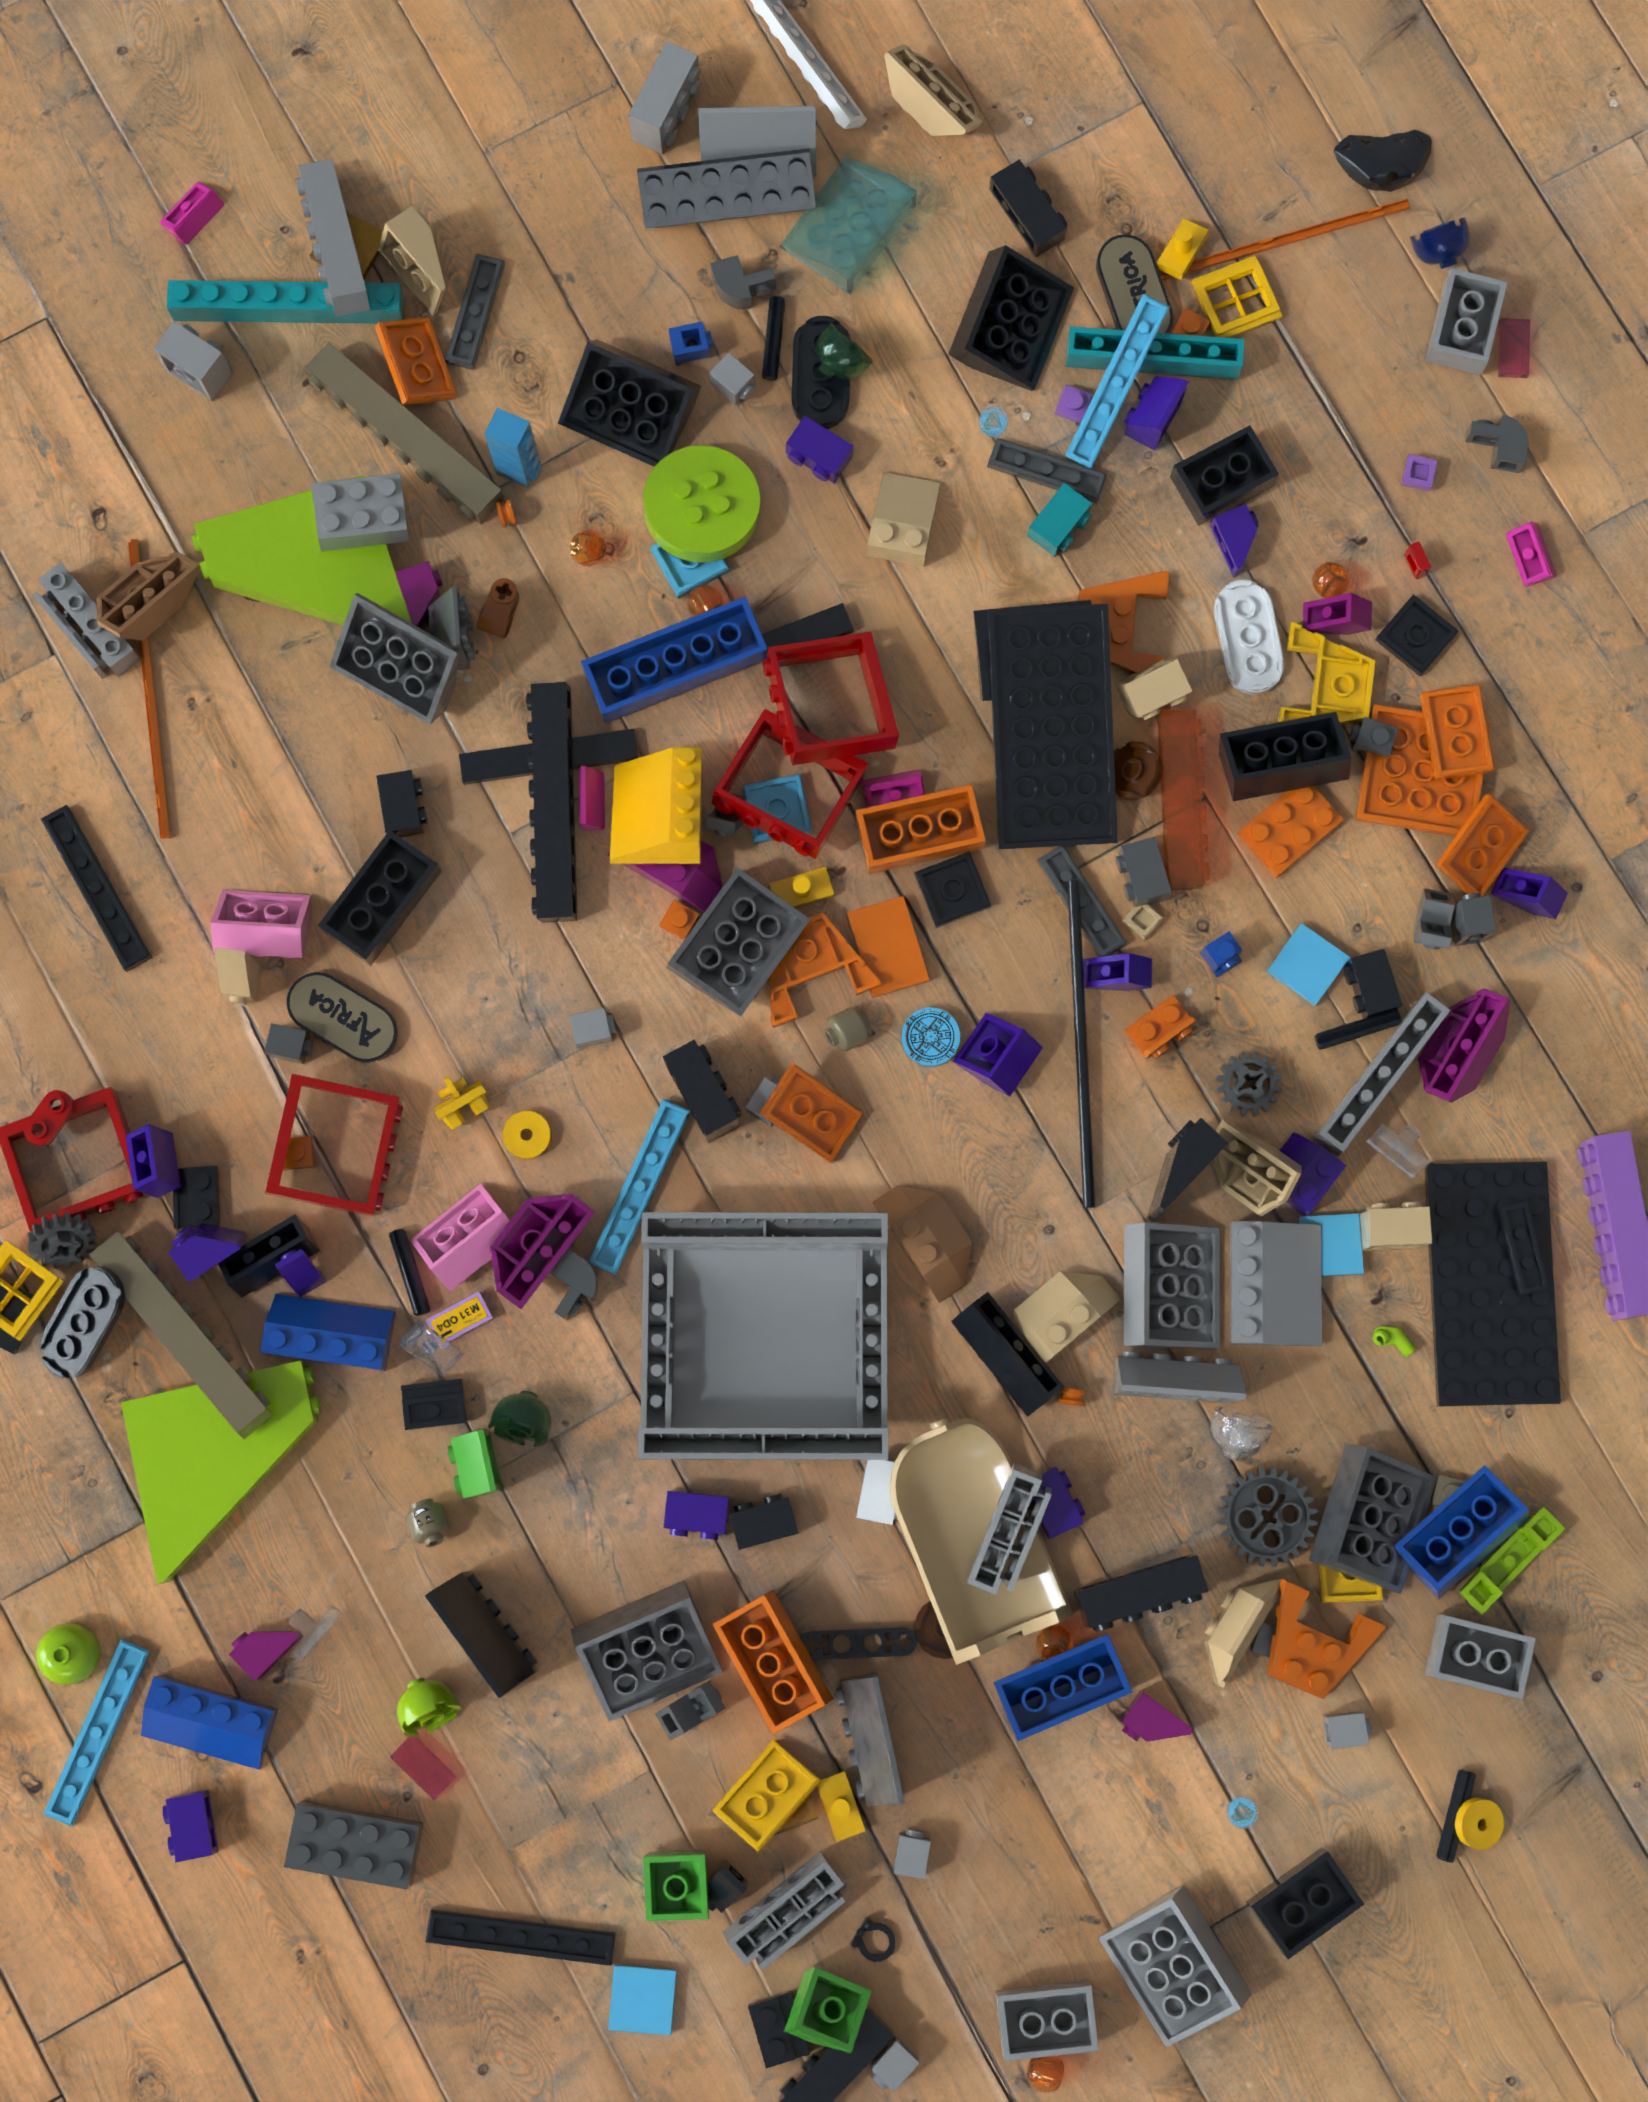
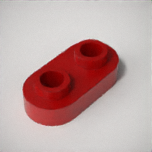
M61 1090L49 1092L25 1123V1138L36 1146H47L52 1143L75 1110L73 1098ZM60 1100V1109L53 1110V1102ZM37 1125L43 1126V1132L40 1135H36L34 1132Z

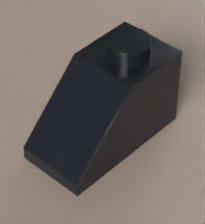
M727 1860L707 1879L709 1909L714 1911L717 1908L722 1913L747 1889L748 1881Z

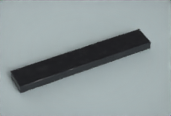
M634 729L573 738V769L581 768V766L592 767L627 762L638 758ZM532 744L459 754L463 785L533 775V769H530L528 765V752L532 751Z
M65 805L41 818L43 825L124 971L128 972L153 958L69 806Z
M431 1909L426 1943L611 1966L616 1932Z

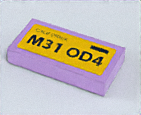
M478 1291L425 1321L438 1346L442 1347L494 1318L481 1293Z

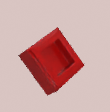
M1419 541L1409 545L1404 557L1414 577L1420 579L1427 575L1431 565Z

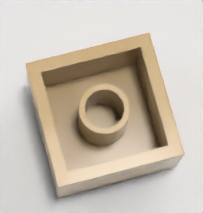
M1169 657L1115 683L1129 715L1144 718V720L1159 714V708L1164 705L1170 704L1172 707L1187 700L1186 694L1192 692L1178 659Z
M1405 1202L1400 1206H1396V1208H1390V1203L1371 1204V1207H1366V1211L1359 1214L1362 1251L1421 1249L1432 1244L1430 1207H1421L1420 1202Z

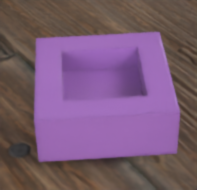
M1065 385L1055 415L1081 423L1093 394Z
M1409 454L1406 459L1401 485L1430 491L1437 460Z

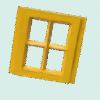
M1255 255L1191 281L1206 318L1210 320L1209 325L1215 337L1232 338L1282 318L1281 309ZM1252 274L1258 288L1238 295L1232 281ZM1227 284L1233 298L1213 305L1207 291ZM1261 293L1267 307L1246 314L1241 300ZM1236 303L1241 317L1221 324L1216 310Z
M5 1240L0 1246V1275L13 1258L25 1266L26 1269L13 1286L0 1278V1285L9 1291L0 1303V1313L13 1295L27 1305L14 1323L0 1314V1328L17 1340L22 1341L65 1281L39 1262L34 1261L33 1258L15 1245ZM32 1271L42 1278L44 1282L30 1299L21 1293L18 1288Z

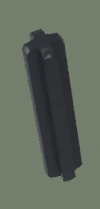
M771 296L769 300L762 378L771 381L778 378L785 299L781 296Z
M1395 1009L1317 1033L1314 1036L1315 1043L1319 1050L1326 1049L1398 1026L1402 1022L1399 1011Z
M404 1229L394 1230L389 1233V1238L415 1316L425 1315L430 1312V1306Z
M1459 1770L1457 1773L1436 1854L1439 1860L1453 1863L1460 1841L1455 1830V1818L1461 1805L1471 1798L1476 1775L1472 1772Z

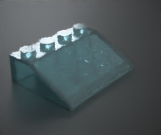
M845 157L815 197L816 209H808L803 213L780 244V248L851 294L916 206L917 191L892 174Z

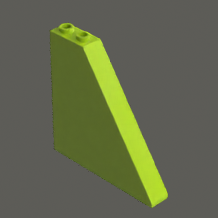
M364 475L357 476L354 478H363ZM312 490L193 524L196 534L191 535L196 552L202 551L205 560L199 562L204 579L210 578L214 588L344 626L354 595L359 593L411 623L386 544L321 551L317 535Z
M300 1360L246 1373L252 1380L248 1386L254 1393L260 1390L271 1404L267 1409L273 1416L245 1439L233 1429L198 1385L121 1402L157 1584L167 1583L172 1580L318 1422L317 1414L321 1413V1406L318 1396H313L311 1384H315V1377L312 1367L307 1366L305 1361Z

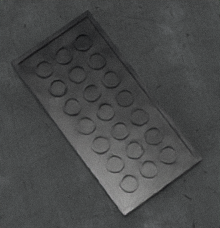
M1108 604L987 610L998 849L1118 843Z
M1547 1162L1426 1164L1424 1166L1426 1206L1430 1207L1432 1244L1429 1245L1437 1407L1561 1404ZM1528 1200L1550 1289L1518 1296L1496 1208Z

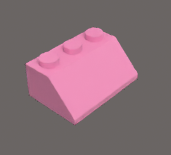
M222 890L210 922L213 953H215V947L246 951L249 955L257 957L302 958L308 941L311 895Z
M480 1183L410 1241L431 1271L449 1291H452L481 1266L490 1261V1246L510 1219Z

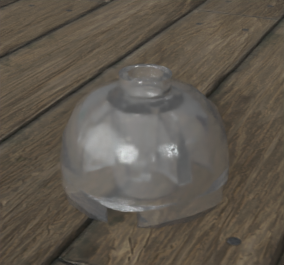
M1217 1406L1211 1418L1210 1432L1215 1445L1223 1450V1456L1239 1461L1241 1457H1252L1259 1454L1266 1447L1273 1428L1269 1421L1253 1413L1251 1417L1241 1414L1242 1409Z

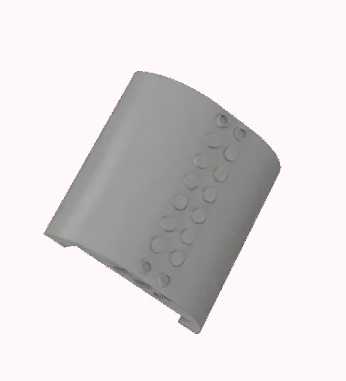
M642 1212L641 1425L638 1427V1460H888V1213Z

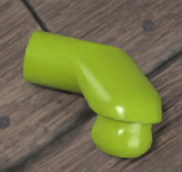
M1380 1326L1373 1331L1372 1339L1376 1345H1395L1404 1357L1409 1356L1417 1349L1400 1327Z

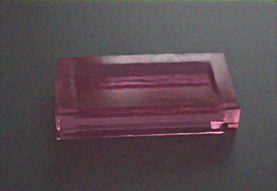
M1501 318L1499 322L1498 377L1527 378L1529 376L1530 319Z
M416 1736L408 1737L390 1756L433 1800H436L457 1777Z

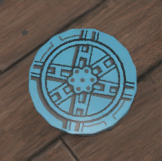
M926 1007L915 1011L907 1018L901 1032V1044L905 1054L912 1061L923 1067H937L946 1064L955 1055L960 1045V1030L956 1020L948 1012L939 1008Z

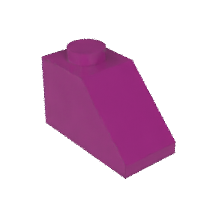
M429 561L395 572L411 623L422 630L429 620L428 606L441 596L438 587L443 586L438 569L432 570Z
M1349 593L1303 603V628L1312 633L1341 635L1370 631L1372 628V601Z
M255 1631L249 1635L244 1632L232 1643L235 1649L229 1655L253 1681H257L304 1635L300 1631Z
M1139 1691L1119 1720V1722L1125 1725L1122 1731L1136 1742L1140 1737L1148 1742L1191 1735L1194 1730L1142 1691Z

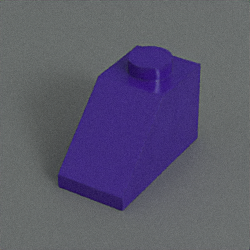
M1246 504L1214 516L1210 524L1233 578L1239 575L1259 526L1255 513L1253 511L1249 512Z
M1503 868L1491 892L1493 896L1530 914L1552 919L1557 918L1568 895L1552 877L1509 868Z
M1126 953L1083 959L1084 989L1131 991L1152 988V958Z

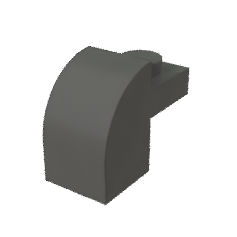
M738 255L710 263L711 276L719 297L733 308L750 309L752 308L753 296L764 297L773 290H776V277L773 268L745 276Z
M1502 415L1497 425L1485 419L1472 421L1466 431L1465 442L1493 446L1491 469L1520 473L1526 464L1528 437L1523 426L1517 420L1507 415Z
M1423 889L1414 929V943L1423 944V946L1429 949H1449L1452 938L1449 926L1455 908L1453 894Z
M567 1249L550 1273L570 1286L555 1310V1313L565 1320H568L570 1315L574 1318L584 1304L580 1300L583 1295L594 1301L598 1291V1279L592 1266L584 1258Z
M708 1681L659 1710L655 1715L669 1739L672 1740L726 1707L722 1702L719 1691Z

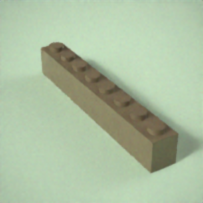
M328 342L305 367L310 377L308 381L316 390L321 392L324 389L331 395L329 399L340 410L346 408L352 413L350 417L361 428L367 426L373 431L372 436L380 445L385 447L388 444L394 449L395 452L393 454L404 465L410 463L417 469L415 471L417 476L427 484L431 481L438 487L436 491L447 502L453 500L460 506L458 510L468 520L471 521L474 518L481 524L497 507L496 502L499 501L501 503L504 500L502 490L332 344Z
M117 1231L89 1254L99 1267L108 1268L118 1276L124 1288L125 1299L233 1429L243 1439L247 1438L273 1416L267 1409L271 1403L260 1390L254 1393L250 1389L248 1384L252 1380L241 1367L235 1371L229 1362L233 1358L222 1345L219 1348L214 1346L210 1340L215 1336L206 1325L202 1323L198 1326L192 1318L196 1313L185 1301L181 1304L178 1303L173 1297L178 1292L167 1279L161 1282L155 1274L159 1272V1269L148 1257L142 1260L137 1254L141 1248L130 1235L124 1238Z

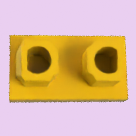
M447 1076L443 1079L447 1087L437 1093L442 1100L451 1094L453 1096L433 1107L438 1119H443L453 1130L465 1122V1119L458 1110L460 1107L469 1103L475 1115H478L487 1110L489 1105L484 1094L486 1093L485 1088L480 1080L458 1092V1090L468 1085L464 1077L453 1083L450 1077Z

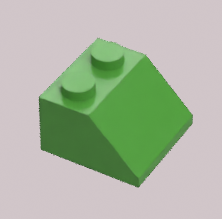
M482 1429L451 1438L452 1445L447 1446L451 1464L456 1463L458 1475L454 1476L457 1494L462 1493L463 1499H469L502 1491L490 1431Z
M683 1850L650 1851L643 1857L646 1921L709 1919L705 1853Z
M819 1968L807 1969L804 1971L784 2032L813 2044L851 2053L872 1991Z

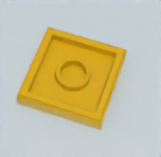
M1318 1564L1321 1603L1383 1600L1382 1587Z

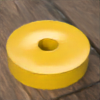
M521 1111L515 1113L506 1121L502 1132L503 1142L513 1156L523 1160L535 1159L548 1149L551 1142V1129L547 1121L540 1114L533 1111ZM525 1130L532 1132L530 1140L522 1139V1133Z
M1475 1797L1461 1805L1455 1818V1830L1463 1844L1477 1850H1486L1494 1846L1500 1839L1504 1828V1818L1497 1804L1484 1798ZM1481 1820V1825L1478 1828V1822Z

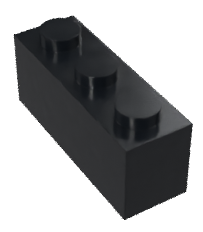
M1019 159L991 176L990 191L1035 257L1065 240L1067 222L1060 212L1056 213L1051 206L1052 201L1046 190H1040L1036 184V177L1029 166L1025 167Z
M295 1214L244 1244L241 1249L218 1263L228 1286L240 1297H244L281 1275L275 1264L281 1261V1257L291 1250L299 1251L302 1249L311 1257L320 1252V1249L309 1227Z

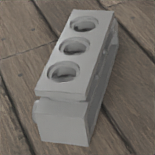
M61 562L38 579L47 593L41 597L38 592H35L33 596L102 679L107 676L103 670L108 666L119 677L141 660L124 638H119L97 624V605ZM59 601L66 609L64 611L65 615H62L52 602ZM72 622L73 624L77 623L84 631L82 633L83 637H80L70 625ZM90 644H95L102 653L100 655L101 659H98L89 648Z
M1013 1463L968 1574V1584L996 1595L1001 1581L1007 1583V1590L1013 1592L1052 1496L1051 1487L1046 1486L1044 1491L1039 1489L1042 1483L1041 1473ZM1034 1495L1037 1496L1036 1503L1028 1518L1025 1514ZM1021 1524L1025 1525L1023 1536L1020 1538L1018 1545L1015 1546L1014 1541ZM1009 1553H1014L1011 1565L1008 1567L1006 1574H1003L1002 1571Z
M819 1851L723 1931L727 1943L746 1966L756 1959L759 1968L763 1971L846 1902L839 1890L844 1886L841 1877L821 1851Z

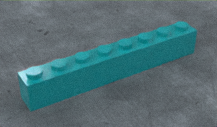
M168 280L167 309L173 321L377 324L383 321L404 320L405 296L400 283H365L370 310L335 317L333 305L327 306L323 288H328L327 283Z

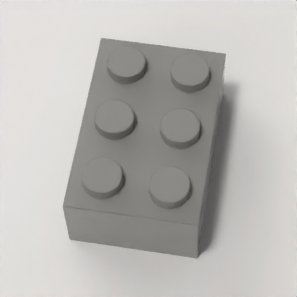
M666 41L628 114L632 141L663 154L667 145L671 146L677 134L675 129L679 121L684 122L689 112L688 104L692 97H697L702 86V81L699 78L701 68L698 65V55Z
M1451 268L1443 284L1425 361L1481 375L1489 361L1508 282Z
M400 473L311 483L317 535L321 551L409 542Z
M1438 1614L1425 1675L1523 1700L1536 1638Z
M1088 1980L995 1990L1004 2061L1099 2051L1092 1986Z

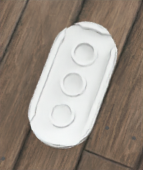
M1237 580L1223 588L1214 604V617L1225 673L1231 685L1242 693L1260 695L1273 689L1278 684L1284 671V657L1270 594L1253 581Z

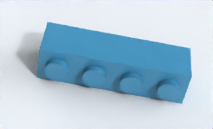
M497 408L484 433L496 473L528 488L532 480H537L542 469L531 424L525 419Z

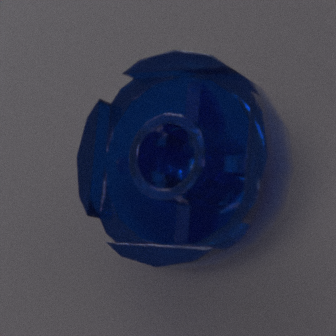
M1466 217L1459 219V225H1456L1455 221L1452 220L1425 230L1420 234L1421 238L1418 240L1416 234L1410 236L1409 238L1416 256L1428 265L1440 264L1441 269L1457 264L1456 258L1465 253L1470 241Z

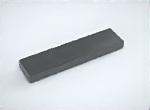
M476 254L445 358L447 364L470 370L475 369L504 270V260Z
M1000 438L996 439L987 465L988 468L1055 490H1059L1062 484L1065 483L1087 500L1098 503L1107 476L1106 473Z
M1064 846L1055 848L1037 860L1067 909V881H1079L1081 930L1098 957L1108 956L1126 945L1123 936Z

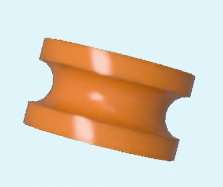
M510 498L506 499V502L503 504L499 501L496 502L502 527H506L507 523L517 524Z
M1063 1388L1059 1391L1062 1393L1061 1399H1058L1059 1404L1085 1406L1082 1398L1086 1395L1087 1391Z

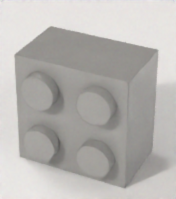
M174 321L154 347V351L167 372L211 401L214 400L232 375L227 364L229 361L222 354L223 349L212 340L205 342L199 338V333L187 324L181 326Z

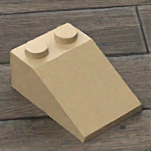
M411 206L385 223L378 251L428 312L434 316L438 312L446 287L429 222L422 213H418Z
M884 472L871 524L867 556L924 567L941 483Z

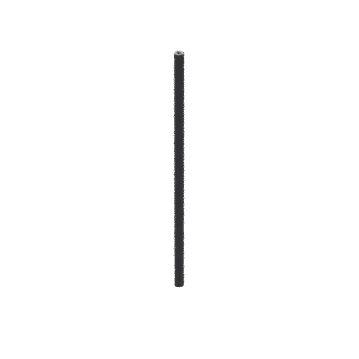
M1070 880L1067 881L1083 1208H1095L1079 881Z

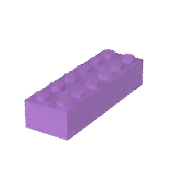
M1630 1131L1593 1136L1579 1143L1580 1148L1577 1149V1158L1580 1166H1584L1586 1178H1583V1190L1585 1195L1589 1196L1591 1207L1588 1209V1217L1591 1225H1595L1597 1235L1594 1238V1249L1596 1254L1600 1255L1602 1262L1599 1275L1602 1285H1606L1608 1297L1605 1298L1606 1311L1608 1315L1612 1316V1321L1648 1316V1222Z

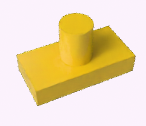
M1183 218L1157 261L1158 270L1182 280L1206 241L1209 229Z
M826 867L769 883L770 890L794 908L834 897V891Z
M845 1770L820 1779L821 1782L817 1787L836 1842L865 1832L866 1830Z

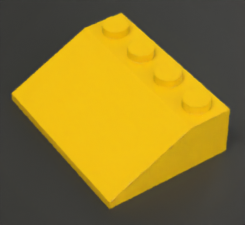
M671 747L614 766L610 864H700L703 785L702 747Z

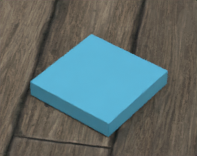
M658 543L650 546V551L678 599L729 572L724 559L704 563L691 562L671 555L660 547Z
M801 774L743 785L746 802L806 834L812 833ZM751 828L754 844L773 841L764 831L758 828Z
M1301 923L1266 972L1315 1006L1350 957Z
M1359 1214L1298 1217V1224L1321 1225L1322 1277L1364 1274Z
M614 1964L608 2030L671 2035L677 1969Z

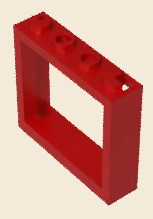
M871 632L768 647L766 660H762L763 672L765 677H769L771 681L769 695L771 702L777 705L776 723L778 729H783L785 736L782 739L785 755L790 756L792 766L896 748L899 733ZM858 655L879 733L800 746L780 667Z
M764 709L715 788L711 804L715 805L720 812L732 814L741 819L746 826L764 831L774 841L784 842L794 847L799 854L816 859L864 779L869 763L855 756L815 762L848 779L850 782L818 836L814 838L729 793L763 736L783 745L782 739L785 736L783 729H778L776 714ZM795 725L800 746L827 742Z
M292 1074L265 1194L372 1217L375 1210H381L384 1193H380L379 1188L381 1181L387 1182L391 1164L385 1163L388 1151H394L397 1135L392 1134L394 1122L400 1123L403 1105L398 1104L399 1097ZM301 1087L388 1105L366 1204L279 1186Z
M108 1087L75 1099V1110L68 1121L105 1107L108 1108L131 1175L126 1135L131 1132L117 1091ZM61 1105L53 1107V1110L60 1109ZM29 1117L0 1127V1145L28 1228L32 1232L33 1224L41 1225L42 1217H46L49 1220L52 1219L53 1213L63 1217L66 1212H69L72 1218L77 1214H81L82 1221L87 1219L86 1215L97 1211L98 1214H104L114 1210L115 1204L123 1201L130 1204L144 1198V1193L133 1190V1183L38 1217L13 1145V1141L25 1137L24 1126ZM37 1125L34 1129L35 1133L43 1131L42 1125Z

